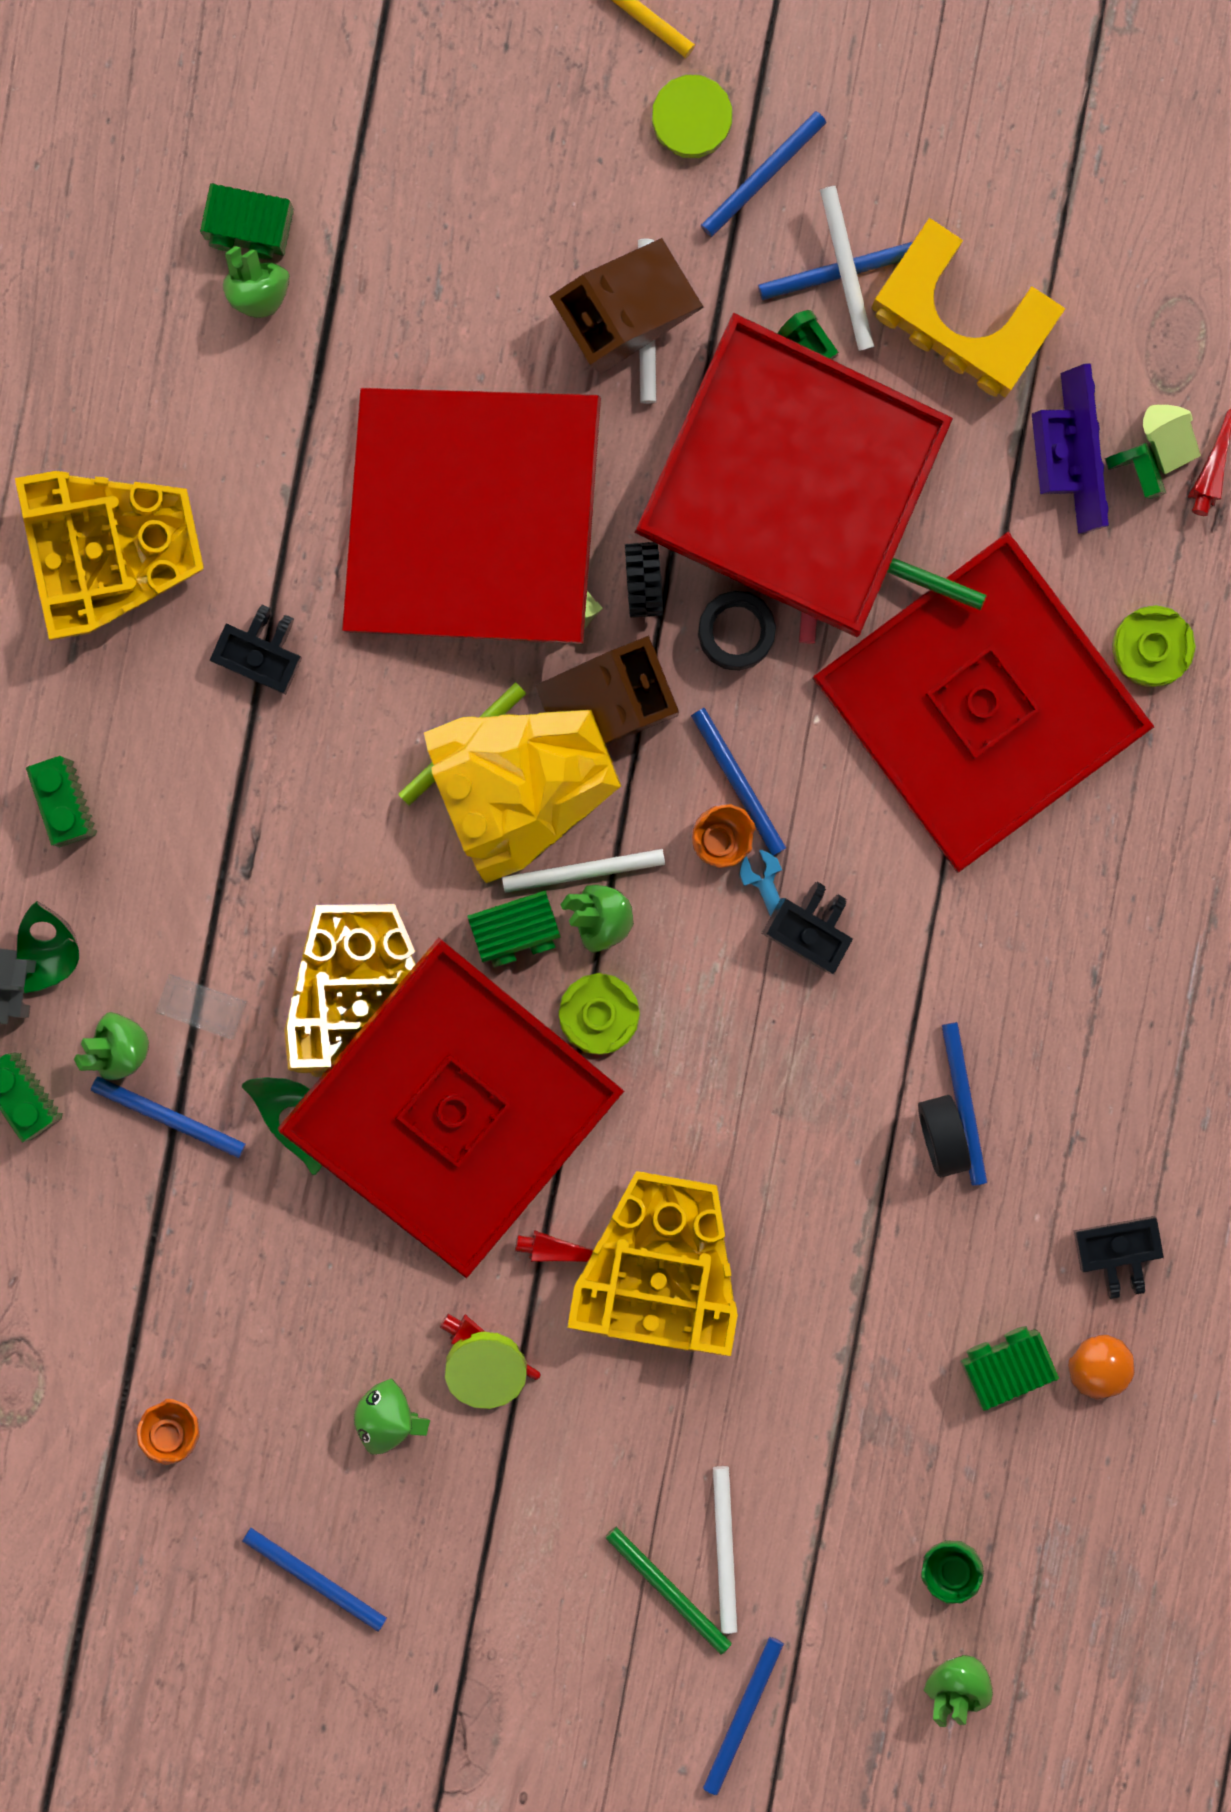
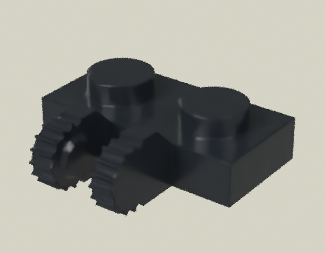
M262 604L248 632L227 623L225 624L209 661L286 695L302 660L301 656L282 648L289 635L294 618L284 615L277 625L271 643L258 638L270 618L271 608Z
M817 881L810 887L801 903V907L786 898H781L761 934L828 974H834L853 938L835 928L846 906L847 899L839 894L833 897L824 911L821 920L813 914L826 889L823 884Z
M1151 1216L1073 1230L1080 1270L1082 1272L1104 1269V1278L1110 1299L1120 1297L1121 1287L1116 1267L1129 1264L1130 1284L1135 1295L1145 1293L1141 1262L1164 1258L1157 1217Z

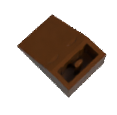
M663 238L582 274L549 296L588 363L601 375L704 308Z
M649 635L608 651L535 685L545 712L591 710L605 745L679 715L678 707Z

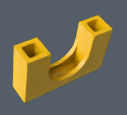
M929 218L876 296L871 309L877 312L875 317L887 327L895 329L898 326L910 334L909 340L920 349L927 352L932 349L943 356L944 364L951 370L959 374L967 372L978 380L977 385L984 392L994 397L1000 394L1006 398L1066 308L1031 286L1008 322L997 332L980 338L965 337L953 332L941 321L934 304V290L936 283L958 252L963 240Z

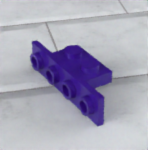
M1082 364L1060 373L1064 410H1040L1032 413L1040 494H1074L1078 534H1085L1109 526V508L1106 501L1103 476L1104 464L1101 458L1099 440L1100 426L1097 420L1094 395L1095 383L1092 377L1091 364Z

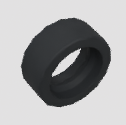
M734 590L720 594L707 604L700 617L698 638L702 651L711 662L723 669L740 671L754 667L767 656L775 640L776 624L772 611L761 598L750 592ZM732 607H741L753 612L759 620L761 627L760 639L757 645L749 652L740 655L729 654L722 650L715 642L713 636V624L717 616L725 609Z
M945 1095L919 1102L918 1112L922 1132L937 1176L941 1178L970 1170L971 1161L968 1144L957 1107L952 1097Z

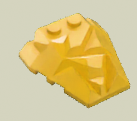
M51 471L15 478L49 641L92 633L110 621L128 613L139 605L204 570L188 492L185 488L134 482V484L109 481V478L98 476L92 479L71 476L69 472Z
M591 710L539 712L538 714L527 715L503 714L491 717L466 716L424 732L427 750L434 765L431 769L463 850L468 857H472L476 870L485 883L524 869L544 850L554 844L563 834L622 786Z
M395 904L316 905L314 907L284 1029L288 1070L298 1073H311L314 1077H321L416 965L412 954L415 952Z
M636 1171L616 1207L607 1228L593 1250V1254L574 1286L567 1328L616 1339L731 1357L738 1313L733 1297L730 1278L732 1275L730 1263H728L724 1240L725 1232L717 1185Z

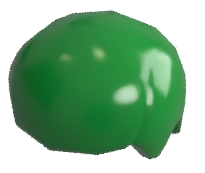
M945 1540L934 1545L925 1554L921 1578L932 1596L946 1604H961L978 1593L983 1582L984 1568L974 1548L962 1541Z

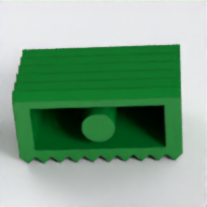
M210 183L200 232L205 240H209V246L222 251H229L233 246L249 250L253 249L257 250L258 258L271 260L273 254L285 255L294 208L291 201L287 198L274 197L254 191L250 192Z
M62 756L26 767L51 846L63 847L93 837L97 833V830L93 829L95 823L90 821L92 817L88 813L90 808L85 806L87 800L82 798L85 792L80 790L82 784L77 782L79 776L75 775L77 769L72 767L74 761Z
M546 890L467 916L482 963L491 960L493 968L516 961L515 952L527 948L531 949L532 955L556 948L553 940L561 938Z
M14 1052L0 1057V1111L23 1143L34 1139L62 1119L63 1113H58V1107L53 1106L54 1100L48 1099L49 1093H44V1087L39 1086L40 1080L35 1079V1073L30 1072L31 1067L25 1066L26 1060L21 1059L22 1053Z
M1027 1326L1016 1328L1004 1335L1005 1342L993 1347L990 1346L989 1342L976 1345L966 1351L967 1358L960 1360L977 1402L983 1411L1059 1379L1041 1334L1036 1329L1029 1331Z

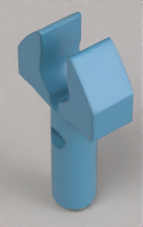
M759 850L761 858L766 865L763 873L764 879L760 875L753 873L747 856L741 863L739 876L744 886L752 884L759 888L771 917L780 901L773 881L776 872L781 871L782 868L775 856L766 851Z

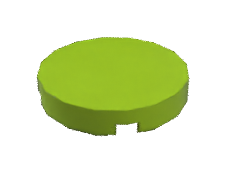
M683 75L670 80L659 91L653 104L652 126L658 141L664 147L666 146L669 150L673 151L675 155L682 158H701L714 153L728 136L732 126V105L727 93L716 81L702 75Z
M1154 605L1139 608L1123 619L1115 630L1112 650L1114 662L1126 678L1137 685L1152 688L1168 685L1184 674L1193 661L1196 646L1193 630L1179 616L1180 614L1171 608Z
M602 973L583 976L571 984L561 998L559 1009L561 1029L570 1043L583 1052L593 1054L615 1052L627 1044L637 1030L640 1016L637 998L630 987L616 976Z
M478 1332L471 1334V1338L465 1339L463 1342L461 1339L453 1345L446 1357L445 1380L449 1391L460 1402L474 1408L492 1409L506 1405L519 1395L526 1381L527 1362L524 1354L522 1355L518 1350V1345L512 1339L499 1333Z

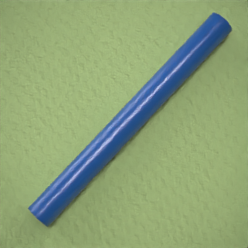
M815 111L701 224L704 232L712 237L827 123L825 118Z
M913 242L853 258L857 274L899 263ZM838 263L758 284L761 299L766 300L841 279Z
M702 708L692 714L693 721L748 815L755 823V827L770 853L774 856L786 849L785 844L706 709Z
M958 1022L943 1024L942 1031L956 1106L970 1154V1181L972 1186L981 1185L988 1182Z
M97 1076L91 1087V1091L237 1158L241 1157L246 1143Z
M253 1528L249 1529L242 1540L243 1543L377 1632L385 1623L387 1617Z
M768 1638L703 1786L705 1791L713 1795H718L783 1648L784 1643L776 1638Z

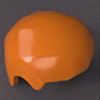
M732 804L713 806L703 812L696 820L692 834L693 849L696 851L697 856L706 864L717 868L735 866L752 850L753 833L756 830L755 823L742 808Z
M1098 1335L1083 1341L1076 1353L1069 1359L1068 1364L1073 1385L1081 1394L1094 1399L1119 1395L1126 1390L1135 1373L1132 1352L1122 1340L1109 1335Z
M165 1399L163 1402L148 1408L142 1415L136 1430L138 1446L147 1458L164 1465L178 1463L187 1458L194 1451L200 1438L198 1418L187 1404L174 1399Z

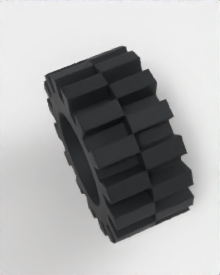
M655 542L625 544L630 618L663 616L658 544Z

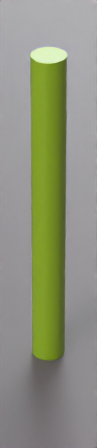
M515 682L479 717L506 714L526 695V692ZM433 762L398 794L409 806L435 782L431 769L434 766Z

